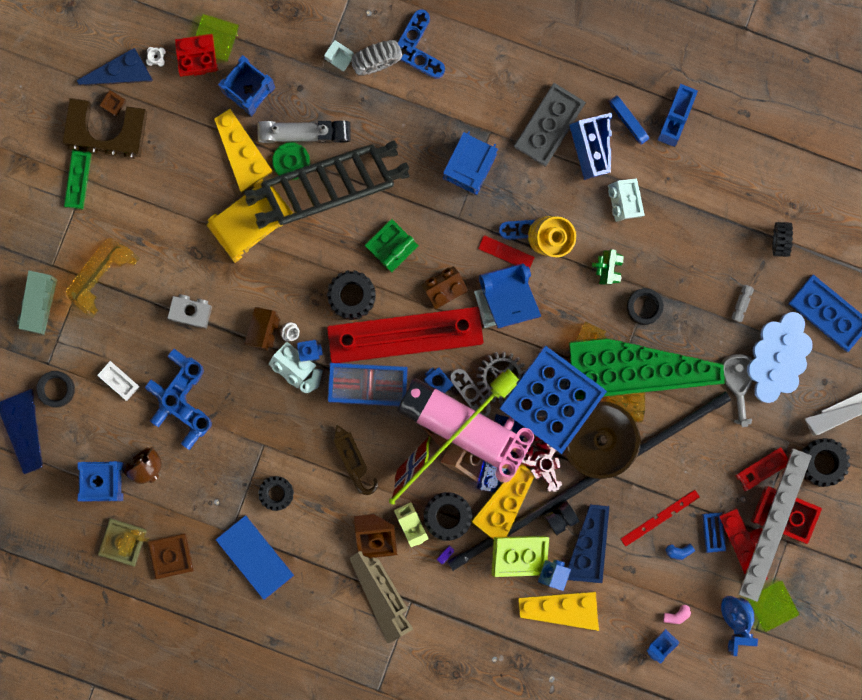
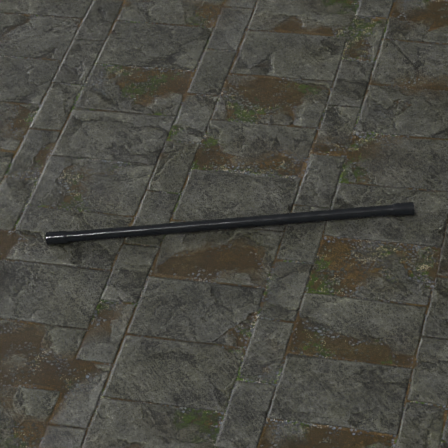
M722 392L702 407L641 443L638 456L713 410L719 409L730 402L731 398L727 392ZM587 476L513 522L507 537L601 479ZM488 537L447 561L452 571L492 547L494 540Z

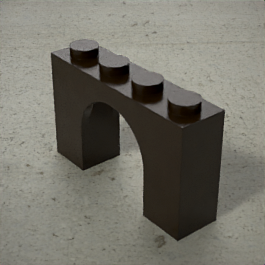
M69 99L63 144L67 146V149L79 151V148L86 149V152L95 154L98 151H103L105 155L109 156L123 154L125 158L135 159V156L141 157L148 113L146 109L126 106L124 124L120 134L112 140L100 141L90 135L88 128L91 103L87 100Z

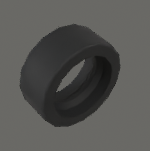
M642 288L635 291L629 297L626 309L632 321L639 325H649L660 318L663 313L664 303L658 292L653 289ZM640 296H650L654 299L656 311L651 317L642 318L636 314L634 303Z
M50 371L39 379L37 394L44 404L50 407H62L72 400L75 394V385L67 374L60 371ZM52 378H60L66 383V395L60 400H51L45 394V385Z

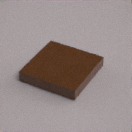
M186 533L148 542L155 579L194 571Z

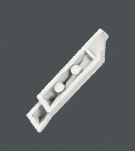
M862 392L822 410L819 415L805 418L812 436H817L861 415Z

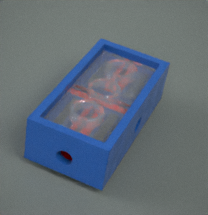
M330 363L328 402L399 406L407 391L408 367Z

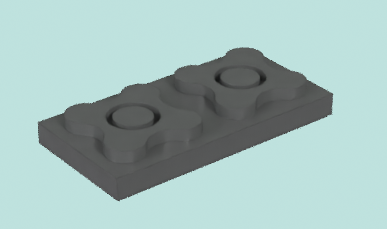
M553 83L515 143L514 148L546 167L569 131V125L574 123L586 102Z

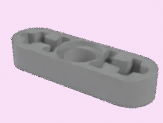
M457 369L453 371L451 382L469 407L476 411L479 407L476 403L472 406L471 402L476 401L480 396L482 400L479 403L482 405L486 401L485 397L464 370ZM456 373H458L459 375H464L463 381L465 382V384L467 383V381L471 383L470 385L465 386L462 391L459 388L463 386L461 382L454 381V379L456 378ZM468 388L475 389V398L468 399L465 396V391ZM489 403L486 405V413L483 414L482 412H480V414L484 415L485 417L488 416L491 411V406Z

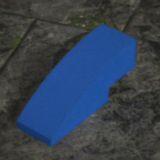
M680 84L658 141L673 147L676 146L698 90Z

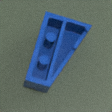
M612 113L580 120L569 125L584 180L611 172L610 137L612 136V130H610V119H612Z

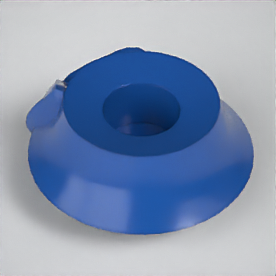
M724 597L721 603V611L726 623L734 630L735 635L749 634L755 620L754 611L750 603L741 597Z

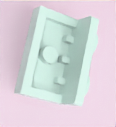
M288 342L274 354L269 362V366L276 373L282 375L289 384L294 385L296 388H299L300 384L316 367L311 361L301 362L298 350Z

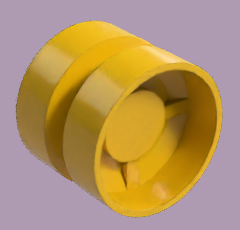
M543 216L536 219L530 226L528 240L532 249L538 254L562 257L573 249L576 242V231L571 222L563 217Z

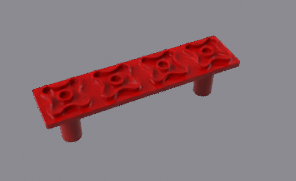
M479 307L327 327L332 363H345L484 344Z

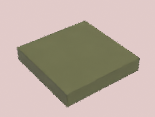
M110 518L98 555L135 567L147 530Z

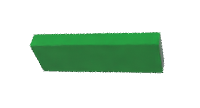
M72 150L64 207L84 210L92 153Z

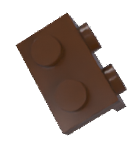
M454 266L444 269L441 274L435 277L428 278L421 285L435 310L469 291L460 273Z

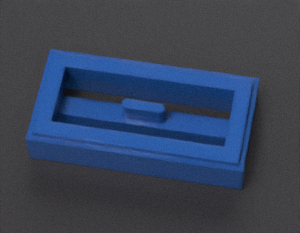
M722 512L702 514L706 553L726 551L724 526L719 517ZM709 517L711 521L713 548H710L707 519ZM715 517H718L721 548L717 547Z

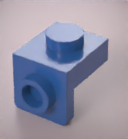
M316 340L297 343L301 362L319 361L320 356L323 355L322 346L317 344Z
M665 629L650 643L647 652L654 661L661 664L665 657L678 646L679 641Z
M750 633L732 636V640L728 642V651L731 652L732 656H737L738 645L758 646V638H753V634Z

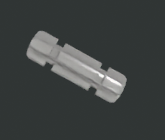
M748 285L742 287V295L739 296L735 307L736 312H733L732 315L734 321H743V313H746L751 299L749 296H752L754 291L753 287Z

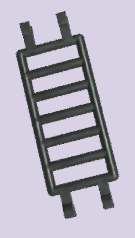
M395 140L377 149L375 145L370 144L262 181V188L244 191L245 199L248 206L264 198H267L273 211L255 214L256 224L259 229L277 220L280 225H285L392 188L394 186L393 180L410 177L408 173L409 166L405 162L397 168L388 171L381 158L398 155L396 150L398 145ZM371 154L385 182L377 185L373 184L360 158L361 155ZM353 159L367 187L366 189L356 192L342 162ZM335 165L349 193L348 195L338 198L324 168ZM317 171L331 201L320 204L306 174ZM299 177L313 207L305 210L301 209L288 180ZM281 183L295 212L285 217L270 188Z

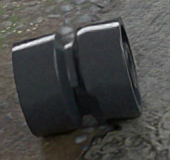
M568 501L557 506V510L552 509L544 514L545 519L556 536L564 532L566 526L572 527L580 522Z

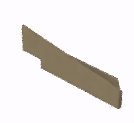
M361 551L350 557L353 568L387 643H391L413 630L402 614L408 609L379 559L374 557L367 558L363 556Z

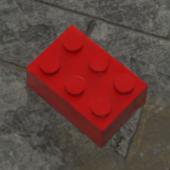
M770 486L764 487L751 519L752 523L764 526L777 489ZM796 498L782 535L803 544H808L822 508Z

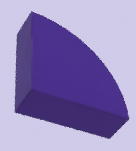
M449 545L437 560L444 564L453 554L454 549Z

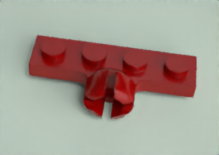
M735 508L719 515L744 574H746L762 528L748 531L738 509Z

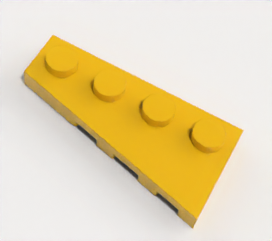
M231 109L215 118L222 142L242 193L273 171Z
M520 464L512 479L500 486L473 519L472 523L493 540L494 537H507L535 477L531 470Z
M596 592L518 598L520 618L599 631Z

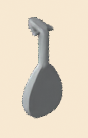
M735 354L725 357L721 362L724 365V382L729 390L737 396L739 420H734V422L742 427H748V424L752 423V419L746 418L744 395L749 390L753 381L747 373V366L752 358L748 355Z

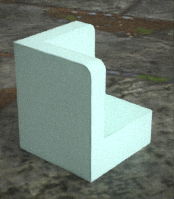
M334 40L324 57L325 60L340 70L345 71L351 62L354 52Z

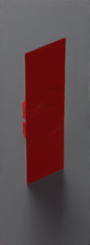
M485 235L478 248L514 265L524 263L529 269L535 258Z

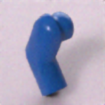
M690 543L682 549L670 544L666 547L665 551L670 558L683 560L695 552V549Z

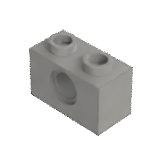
M179 294L178 297L173 296L168 315L169 320L207 329L212 306L208 305L209 301L197 299V302L191 301L189 296ZM194 306L195 313L191 316L186 315V308Z

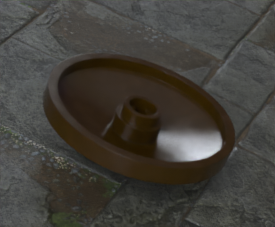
M600 401L566 447V456L570 463L586 476L596 479L615 477L625 472L638 456L641 444L639 427L633 416L626 409L612 402ZM602 436H605V439H607L606 443L601 442Z

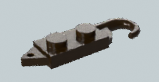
M336 425L335 439L333 441L356 490L362 495L373 494L378 488L377 479H373L374 484L372 488L365 489L360 478L366 474L367 466L351 432L348 433Z

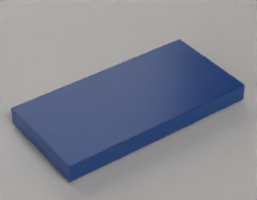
M813 274L788 303V305L846 352H849L862 336V314Z
M246 515L216 539L264 600L294 576Z

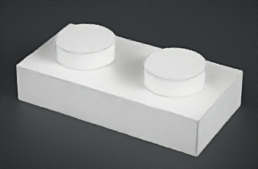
M111 361L97 375L126 401L140 387Z

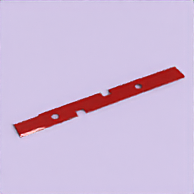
M696 490L692 491L657 514L659 518L655 520L652 517L622 537L621 541L625 546H628L672 517L671 512L675 511L678 513L700 498Z

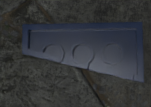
M589 505L568 568L571 569L568 580L603 583L610 506Z

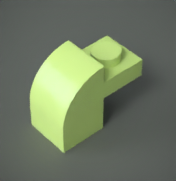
M411 502L394 510L411 547L420 545L428 540L427 534Z

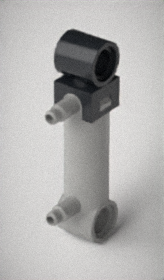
M260 121L257 123V142L318 141L319 143H346L351 141V122L276 123L273 121Z

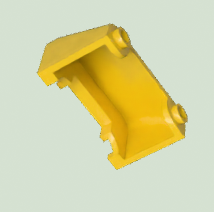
M263 179L256 182L252 190L262 188L261 183ZM271 186L270 188L284 217L293 214V211L274 187ZM244 195L219 215L214 214L207 220L209 222L207 227L234 263L242 258L241 255L244 254V250L247 253L251 247L278 227L283 226L277 220L269 223L264 228H258L255 214L273 211L267 198L248 206L245 199L246 196Z

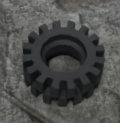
M775 222L772 237L773 256H790L793 241L792 223Z
M269 477L260 485L258 491L259 500L269 510H283L293 500L294 490L292 485L283 477ZM273 486H279L283 489L284 495L279 501H273L269 497V490Z

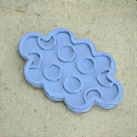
M789 312L784 314L779 322L766 323L760 333L762 340L756 342L753 346L754 359L749 362L747 373L750 379L756 382L755 396L761 402H774L781 392L791 393L796 390L799 384L798 375L803 373L807 367L805 357L812 350V340L803 333L805 321L799 313Z

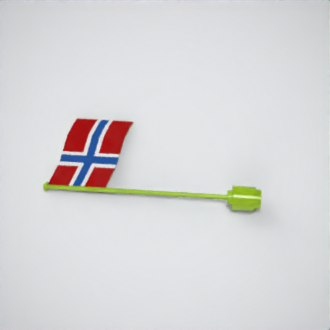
M509 369L505 372L502 371L490 384L493 387L490 390L492 392L490 397L429 460L430 436L397 469L392 499L389 498L390 504H395L398 497L495 396L505 398L515 388L519 379Z

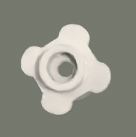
M149 47L147 49L148 59L146 63L149 66L153 64L163 66L165 64L163 59L166 51L164 48Z

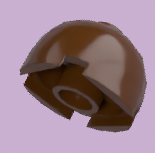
M147 447L133 457L134 461L131 465L127 463L123 468V473L132 482L137 484L153 483L159 477L158 473L161 470L162 462L154 448Z

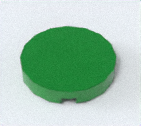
M295 142L285 143L276 149L272 157L273 168L276 174L282 175L310 165V156L301 145Z

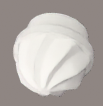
M292 322L282 325L280 329L281 337L285 341L296 340L299 336L297 325Z

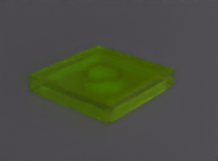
M202 14L196 36L213 34L216 58L228 62L239 25Z
M782 580L763 589L758 602L747 598L764 632H768L800 615Z

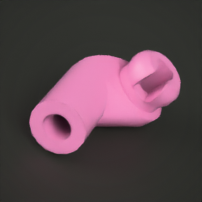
M682 605L676 614L664 613L663 622L683 623L691 615L690 607Z

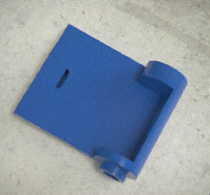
M524 263L479 275L480 286L497 329L541 317L528 284L531 272Z

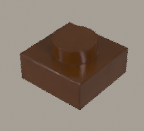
M109 90L100 107L117 117L125 105L126 99Z

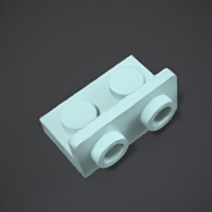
M637 178L620 180L608 185V193L613 207L612 213L616 222L645 216Z

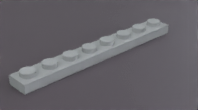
M792 449L738 595L758 602L812 457L811 455Z

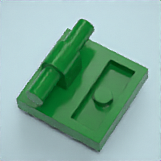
M391 219L365 247L393 273L419 245Z

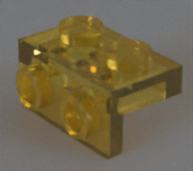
M645 392L606 396V402H612L623 407L633 416L636 422H643Z
M132 529L131 532H125L124 538H120L117 545L118 554L125 557L131 556L136 540L145 542L148 541L149 537L145 536V532Z

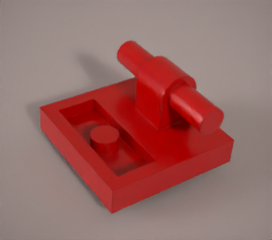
M213 34L175 39L180 77L205 75L209 72L219 71Z

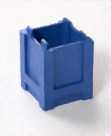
M243 55L226 79H222L218 84L221 92L245 110L251 117L268 94L272 93L276 88L273 79L267 74L261 73ZM250 85L253 86V87H252V90H253V93H252V94H251V93H247V94L244 93V92H245V89H244L245 86H248V87H249Z
M470 131L468 133L463 132L444 170L443 179L478 195L497 156L498 148H495L496 144L491 146L470 136Z
M78 462V501H123V493H121L123 462ZM97 476H100V479H103V483L100 484V487H97V485L93 483V480H95Z

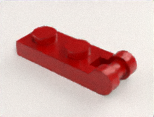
M779 447L737 473L735 477L737 480L740 479L743 484L742 488L746 492L785 468L788 457L783 449ZM749 473H751L754 477L752 481H749V479L746 476Z

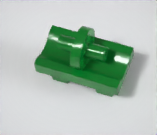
M604 250L603 256H598V263H592L591 267L597 268L596 275L600 276V285H611L621 282V273L614 272V266H622L624 256L616 253V250Z

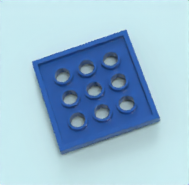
M544 345L499 409L523 427L530 429L534 435L562 454L607 391ZM547 367H551L554 370L551 378L544 376V370ZM564 378L569 381L567 389H561L559 386L560 381ZM535 383L542 385V391L539 394H535L532 390ZM583 390L584 398L577 401L575 399L576 391ZM552 394L558 397L555 405L548 403V397ZM524 399L531 401L529 409L524 410L521 407V402ZM569 405L572 406V415L565 416L563 413L564 408ZM540 410L546 412V418L543 421H539L536 416ZM556 421L562 424L559 432L552 430V425Z

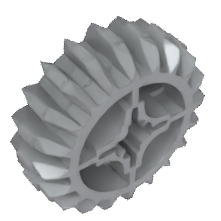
M395 40L373 44L352 56V67L358 75H369L381 71L400 61L402 50Z
M496 352L494 360L489 355L487 357L490 361L489 363L484 360L482 361V364L486 367H478V370L483 372V374H477L476 377L482 378V381L477 382V385H484L480 392L488 391L485 398L492 394L490 390L493 388L492 386L489 387L487 383V371L489 370L496 379L497 375L501 374L502 371L505 372L507 369L512 371L515 368L518 379H520L521 373H524L526 370L521 371L520 369L525 366L524 363L518 366L519 357L513 361L511 360L513 357L512 353H510L509 358H505L506 352H502V358H499V354ZM499 362L510 364L505 370H498L492 366ZM497 396L492 399V402H495ZM502 396L499 397V403H500V404L503 403V397H502Z

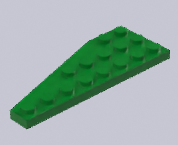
M610 338L569 341L570 364L607 391L604 396L725 384L724 365L722 363ZM583 390L576 391L575 399H583Z

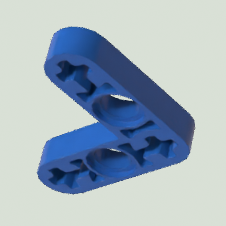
M418 10L412 16L398 42L401 49L407 48V53L412 54V51L415 53L411 61L408 60L410 56L406 54L401 57L400 61L434 79H439L445 73L444 64L416 48L430 22L429 13L426 10ZM425 15L426 22L422 21L419 28H422L420 31L415 27L418 23L417 16ZM409 31H416L418 37L415 40L408 39L407 33ZM417 56L425 58L423 65L415 64L414 60ZM428 61H432L430 65L433 67H437V65H439L441 73L437 72L436 74H434L433 69L429 66L428 70H425V68L428 65Z

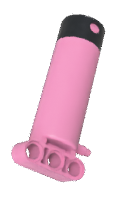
M417 378L412 381L397 408L398 413L446 440L475 412V410ZM479 413L452 443L497 467L496 477L500 482L504 483L509 482L515 475L533 442L534 434L528 428L520 429L517 434L512 432L511 428L515 420L511 417L503 427ZM519 436H525L528 442H522ZM510 452H516L519 458H513ZM502 468L508 469L510 475H505L502 472Z

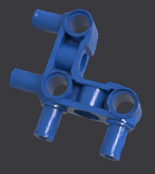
M173 349L168 358L181 368L169 387L164 389L153 380H150L145 386V389L157 397L159 402V409L150 422L159 428L168 414H173L190 427L189 433L181 442V445L190 450L198 438L204 436L212 426L211 419L200 409H195L188 404L186 400V395L193 385H197L204 369L192 357L187 358L176 349ZM192 365L199 367V372L196 375H191L189 372ZM169 396L176 398V403L173 406L167 405V398ZM201 418L207 420V426L203 429H200L197 425L198 420Z

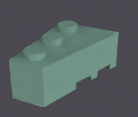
M28 270L25 293L22 299V311L17 320L19 329L42 335L45 334L57 284L55 277Z

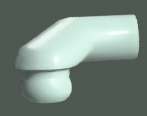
M314 368L312 377L300 384V390L304 393H309L317 389L320 385L323 370Z

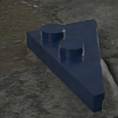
M135 48L77 80L79 85L86 86L153 81Z

